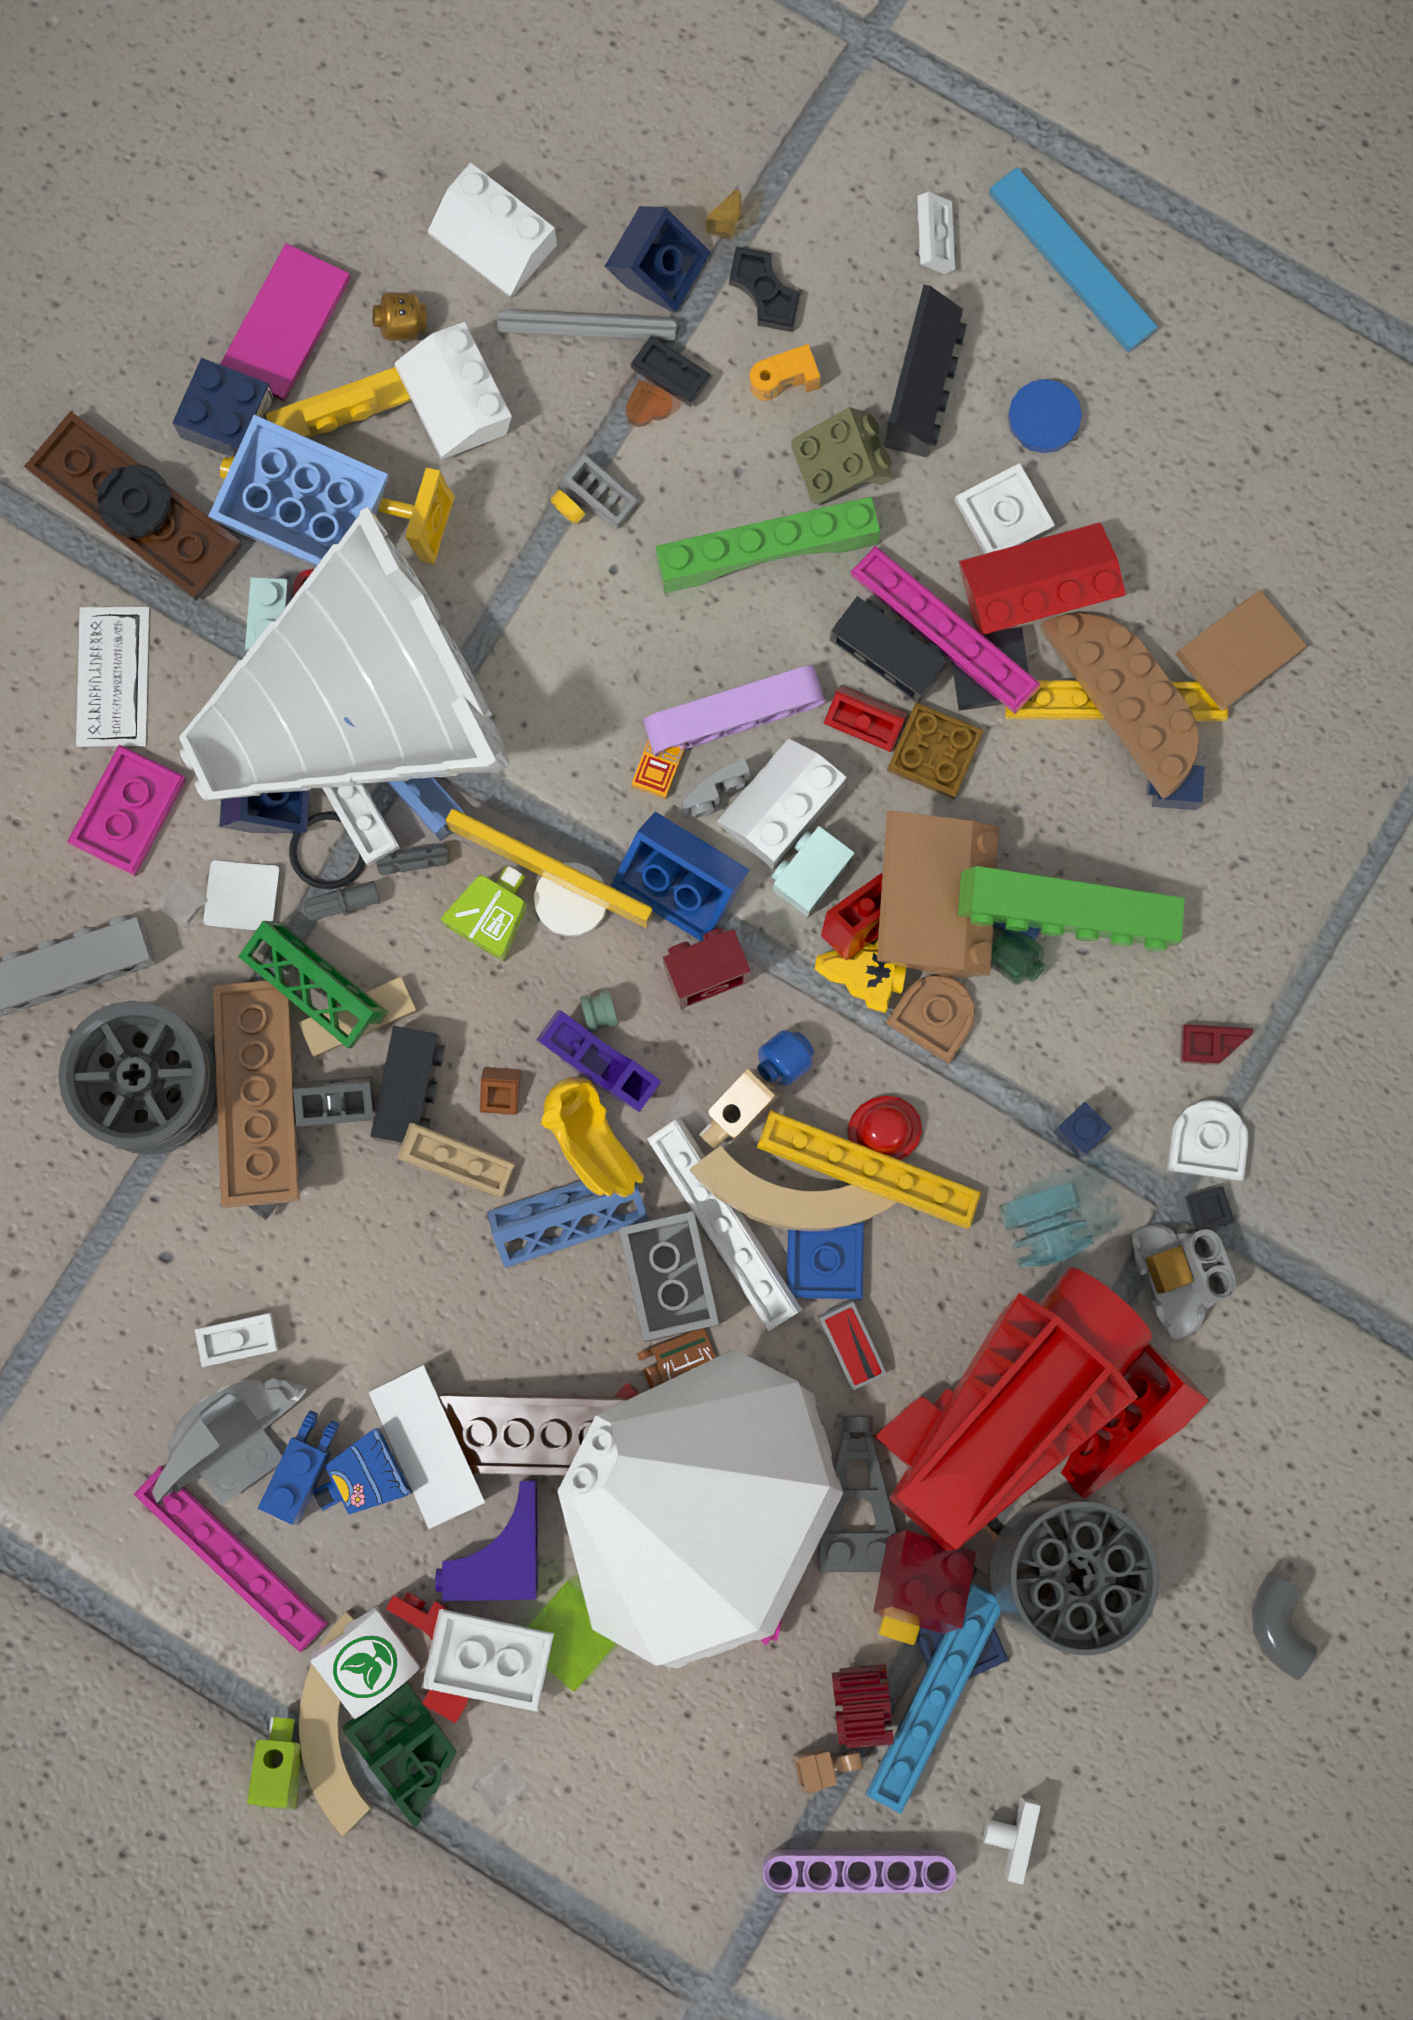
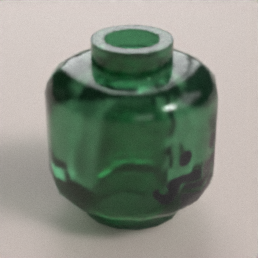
M1006 930L992 945L991 967L1015 985H1020L1027 979L1033 983L1046 967V964L1042 962L1045 949L1037 941L1018 931L1008 932Z

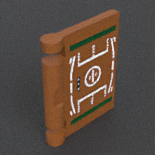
M705 1329L687 1333L637 1353L639 1361L654 1355L658 1363L643 1369L650 1389L716 1358Z

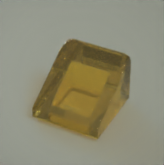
M734 190L707 216L706 233L728 239L734 237L741 210L742 194L739 190Z

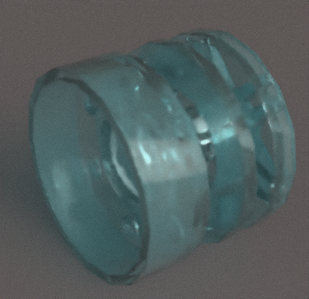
M1075 1182L1056 1186L998 1206L1005 1229L1015 1230L1023 1228L1026 1235L1011 1244L1012 1250L1029 1245L1032 1253L1016 1259L1018 1268L1024 1266L1043 1267L1077 1256L1083 1249L1095 1244L1093 1235L1075 1239L1073 1230L1088 1226V1220L1069 1221L1067 1215L1082 1206Z

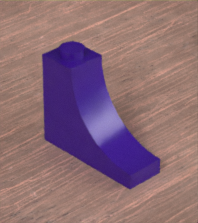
M537 1480L519 1481V1493L514 1512L504 1530L492 1543L471 1555L446 1559L442 1561V1568H436L435 1587L436 1592H442V1601L536 1600L538 1598Z

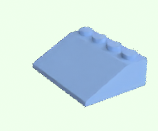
M253 415L209 513V517L226 528L316 568L332 545L340 542L360 515L361 510L369 507L374 515H377L389 475L257 415Z

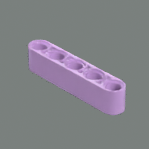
M809 665L657 712L646 717L642 722L655 757H659L658 753L663 752L666 748L679 746L680 750L684 747V750L815 709L824 704L826 700L815 668Z
M779 1849L767 1854L762 1866L766 1885L777 1892L940 1893L950 1889L956 1879V1870L951 1859L946 1853L939 1850ZM782 1861L789 1864L791 1873L787 1878L777 1880L771 1877L769 1869L775 1862ZM821 1861L828 1864L830 1867L828 1876L823 1880H815L810 1877L808 1871L813 1863ZM938 1861L946 1864L947 1873L942 1879L931 1880L927 1877L926 1873L930 1864ZM854 1862H864L869 1866V1873L864 1879L854 1880L849 1877L848 1869ZM894 1862H904L908 1866L907 1875L901 1880L889 1878L887 1875L889 1866Z

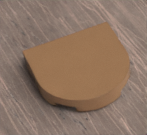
M945 975L924 977L914 982L907 989L885 1025L941 1061L949 1064L973 1026L975 1019L973 1000L967 988L952 977Z

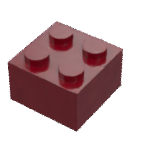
M724 927L712 930L703 935L704 941L691 946L688 941L679 943L668 949L669 955L663 956L664 969L680 1009L750 982L751 970L734 929L725 932Z
M908 1530L889 1536L887 1538L873 1613L942 1634L962 1629L976 1552L962 1547L957 1550L946 1551L933 1538Z

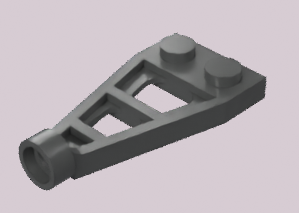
M842 1416L843 1435L834 1469L836 1476L840 1480L843 1495L819 1541V1571L881 1572L887 1538L897 1534L871 1434L873 1432L872 1416ZM850 1432H864V1435L860 1439H854L851 1437ZM863 1459L867 1462L870 1476L869 1488H846V1466L850 1460ZM864 1498L870 1502L876 1521L873 1530L870 1532H846L841 1528L840 1519L843 1507L849 1499Z

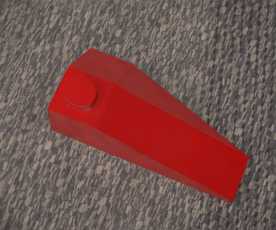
M1150 1343L1122 1374L1138 1398L1072 1452L1061 1471L1066 1480L1084 1499L1182 1430L1209 1401L1182 1371Z

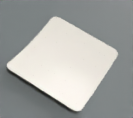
M213 860L210 864L203 918L204 924L216 927L257 930L262 921H273L279 867L276 865Z

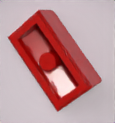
M840 685L836 690L823 724L891 752L908 713L847 686Z

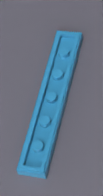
M1018 167L989 189V195L1127 353L1156 331L1157 325Z
M971 1582L963 1628L945 1633L893 1736L894 1744L888 1746L865 1792L866 1796L900 1814L1001 1613L994 1594Z

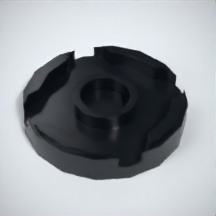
M136 464L125 468L122 466L114 469L102 481L97 492L99 513L104 523L114 533L126 538H144L156 533L167 522L172 511V495L166 481L154 469Z

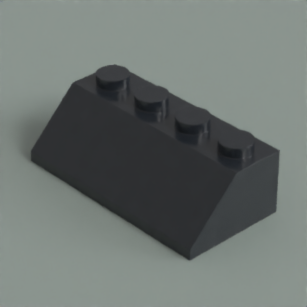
M924 284L884 442L885 448L926 457L929 445L934 447L937 445L941 425L935 424L937 412L945 413L950 391L943 390L946 378H954L959 357L952 356L955 344L962 345L967 323L961 322L963 308L929 285Z

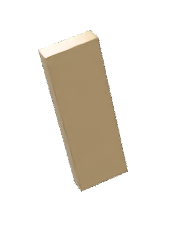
M402 977L365 992L385 1008L388 1014L381 1024H369L361 1037L417 1012ZM348 1010L338 1012L339 1027L349 1035L359 1019ZM329 1013L324 1014L328 1019H330ZM311 1017L298 1022L314 1058L343 1046L340 1041Z
M414 1123L409 1124L397 1156L399 1160L503 1199L516 1165L514 1162Z

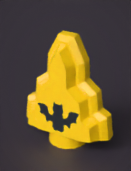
M877 941L876 944L867 945L847 961L835 950L817 955L814 970L830 982L845 985L852 997L865 1000L868 1009L886 1013L892 992L902 993L907 967L877 961Z

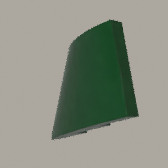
M405 1682L376 1706L358 1718H352L341 1728L365 1759L369 1768L389 1792L396 1805L415 1828L422 1820L421 1814L432 1793H436L441 1783V1776L449 1768L457 1751L409 1684Z

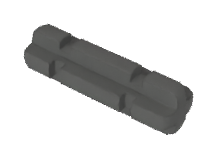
M446 844L431 845L432 849H427L425 846L396 851L397 855L390 853L376 861L377 869L380 875L395 874V870L407 872L430 868V864H434L435 867L448 865L450 863L449 849Z

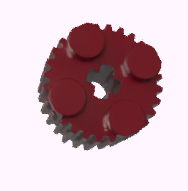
M886 1664L839 1668V1672L832 1673L835 1706H843V1711L835 1712L839 1745H847L848 1749L894 1744L893 1730H885V1727H892L888 1681L880 1682V1679H887Z

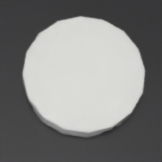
M576 862L564 863L604 883L601 876L592 868ZM544 877L540 878L534 892L535 910L541 923L552 933L561 936L581 937L595 930L604 920L607 911L606 908Z

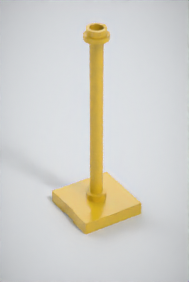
M235 456L223 459L220 467V477L222 479L226 478ZM426 467L415 505L382 498L378 512L410 519L405 538L420 561L435 564L455 496L450 487L447 486L441 471Z

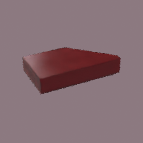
M1183 1024L1181 1026L1180 1063L1219 1065L1253 1034V1028Z

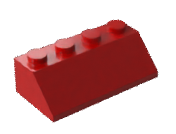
M1101 522L958 561L974 628L983 635L1126 595L1118 558Z

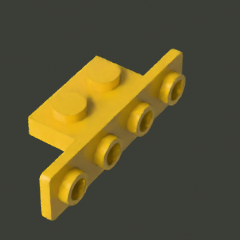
M393 367L268 412L266 418L274 424L310 438L321 433L331 432L340 426L354 421L365 420L376 413L412 400L396 368Z

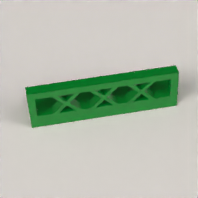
M262 921L238 956L347 1048L355 1046L369 1024H381L388 1014L385 1008L279 921ZM263 940L272 947L273 963L262 964L253 956ZM281 955L288 961H282ZM294 965L299 969L301 986L290 987L285 983L283 966ZM268 968H274L275 974ZM309 978H310L315 984H309ZM321 987L327 992L329 1009L318 1010L312 1005L310 989ZM302 990V996L296 991ZM336 1001L339 1002L343 1007H337ZM348 1010L359 1019L349 1035L339 1027L338 1012ZM329 1013L330 1019H328L324 1014Z

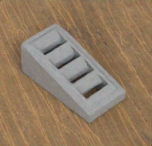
M584 452L557 484L570 496L615 529L618 528L639 502L637 497ZM584 470L589 475L581 485H578L575 480ZM596 479L601 484L590 495L586 490ZM608 488L613 493L602 505L597 500ZM620 497L624 502L613 514L608 509Z

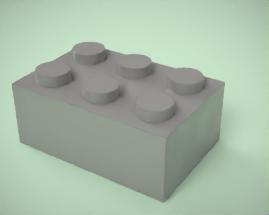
M694 1211L619 1228L644 1342L719 1326Z

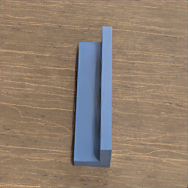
M345 717V722L354 727V725ZM433 777L387 782L439 841H442L452 832L448 830L445 821L451 809H456L466 814Z
M578 1181L487 1211L491 1232L505 1268L618 1231L621 1227L649 1220L636 1182L635 1191L627 1197H622L615 1193L611 1197L605 1194L599 1196L591 1192L582 1181ZM631 1200L635 1201L637 1211L625 1215L614 1212L619 1204ZM589 1214L600 1217L595 1225L589 1227L578 1224L583 1216ZM553 1226L564 1229L559 1237L553 1239L542 1236L547 1228ZM517 1238L528 1241L523 1249L508 1253L504 1243Z

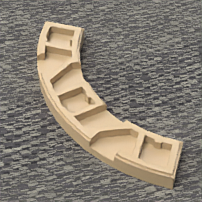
M719 1146L689 1169L702 1186L724 1204H729L753 1220L788 1230H834L835 1228L865 1222L882 1214L898 1203L854 1185L827 1191H800L780 1187L753 1175L743 1168L722 1146Z
M346 1611L331 1628L319 1649L344 1634V1626L355 1620L349 1611ZM311 1663L300 1703L299 1739L302 1760L309 1785L319 1806L331 1824L343 1837L372 1806L355 1784L342 1755L339 1723L341 1701Z

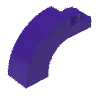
M561 1010L556 1011L536 1039V1041L558 1056L569 1067L638 1112L642 1110L662 1082L633 1059L624 1056L601 1041Z

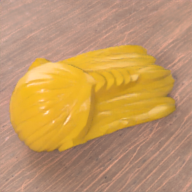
M569 1077L555 1084L544 1101V1114L541 1125L555 1135L566 1159L591 1192L599 1196L605 1194L609 1197L613 1193L622 1197L632 1195L635 1191V1182L642 1183L644 1176L636 1162L613 1134L606 1119L607 1109L600 1103L599 1093L590 1080L582 1077Z

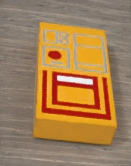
M648 739L631 787L666 800L685 747L681 750L679 746L675 748L669 747L664 749L663 752L658 753L659 757H655Z

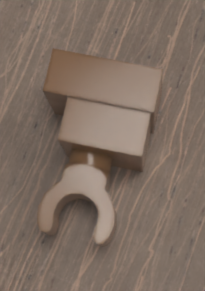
M825 1749L811 1753L806 1751L793 1755L800 1788L807 1794L837 1785L835 1773L864 1768L861 1754L856 1752V1750L833 1756V1758H831L830 1751Z

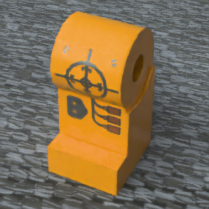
M809 344L761 360L753 365L749 374L751 392L756 398L763 401L772 400L777 397L780 391L804 384L806 392L820 388V374Z

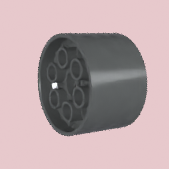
M1049 1498L1023 1508L1002 1528L991 1554L990 1584L1001 1613L1021 1634L1036 1642L1069 1654L1097 1655L1124 1645L1145 1625L1157 1599L1159 1571L1154 1550L1147 1536L1126 1514L1102 1503L1071 1498ZM1055 1516L1059 1517L1064 1539H1057L1047 1524V1520ZM1107 1525L1114 1534L1101 1545L1103 1541L1102 1533ZM1086 1526L1091 1532V1539L1087 1546L1081 1548L1076 1541V1534L1081 1527ZM1051 1542L1055 1546L1053 1561L1045 1564L1041 1558V1550L1047 1543ZM1118 1549L1122 1554L1123 1560L1121 1566L1113 1571L1108 1565V1557L1112 1551ZM1018 1562L1039 1567L1036 1570L1038 1577L1017 1578ZM1089 1562L1094 1567L1095 1573H1091V1569L1088 1566ZM1069 1566L1079 1569V1573L1074 1576L1075 1583L1065 1579L1070 1574ZM1127 1575L1126 1587L1115 1584L1116 1577ZM1091 1580H1094L1095 1583L1091 1588L1089 1584ZM1049 1583L1053 1590L1051 1600L1046 1604H1041L1037 1596L1038 1590L1043 1584ZM1115 1589L1119 1595V1604L1115 1609L1109 1611L1105 1605V1597L1109 1591ZM1080 1606L1084 1611L1085 1618L1080 1626L1074 1628L1070 1623V1613L1074 1608ZM1057 1609L1058 1613L1049 1632H1047L1038 1624L1050 1611ZM1096 1611H1098L1105 1622L1099 1629H1096L1095 1626L1097 1620Z

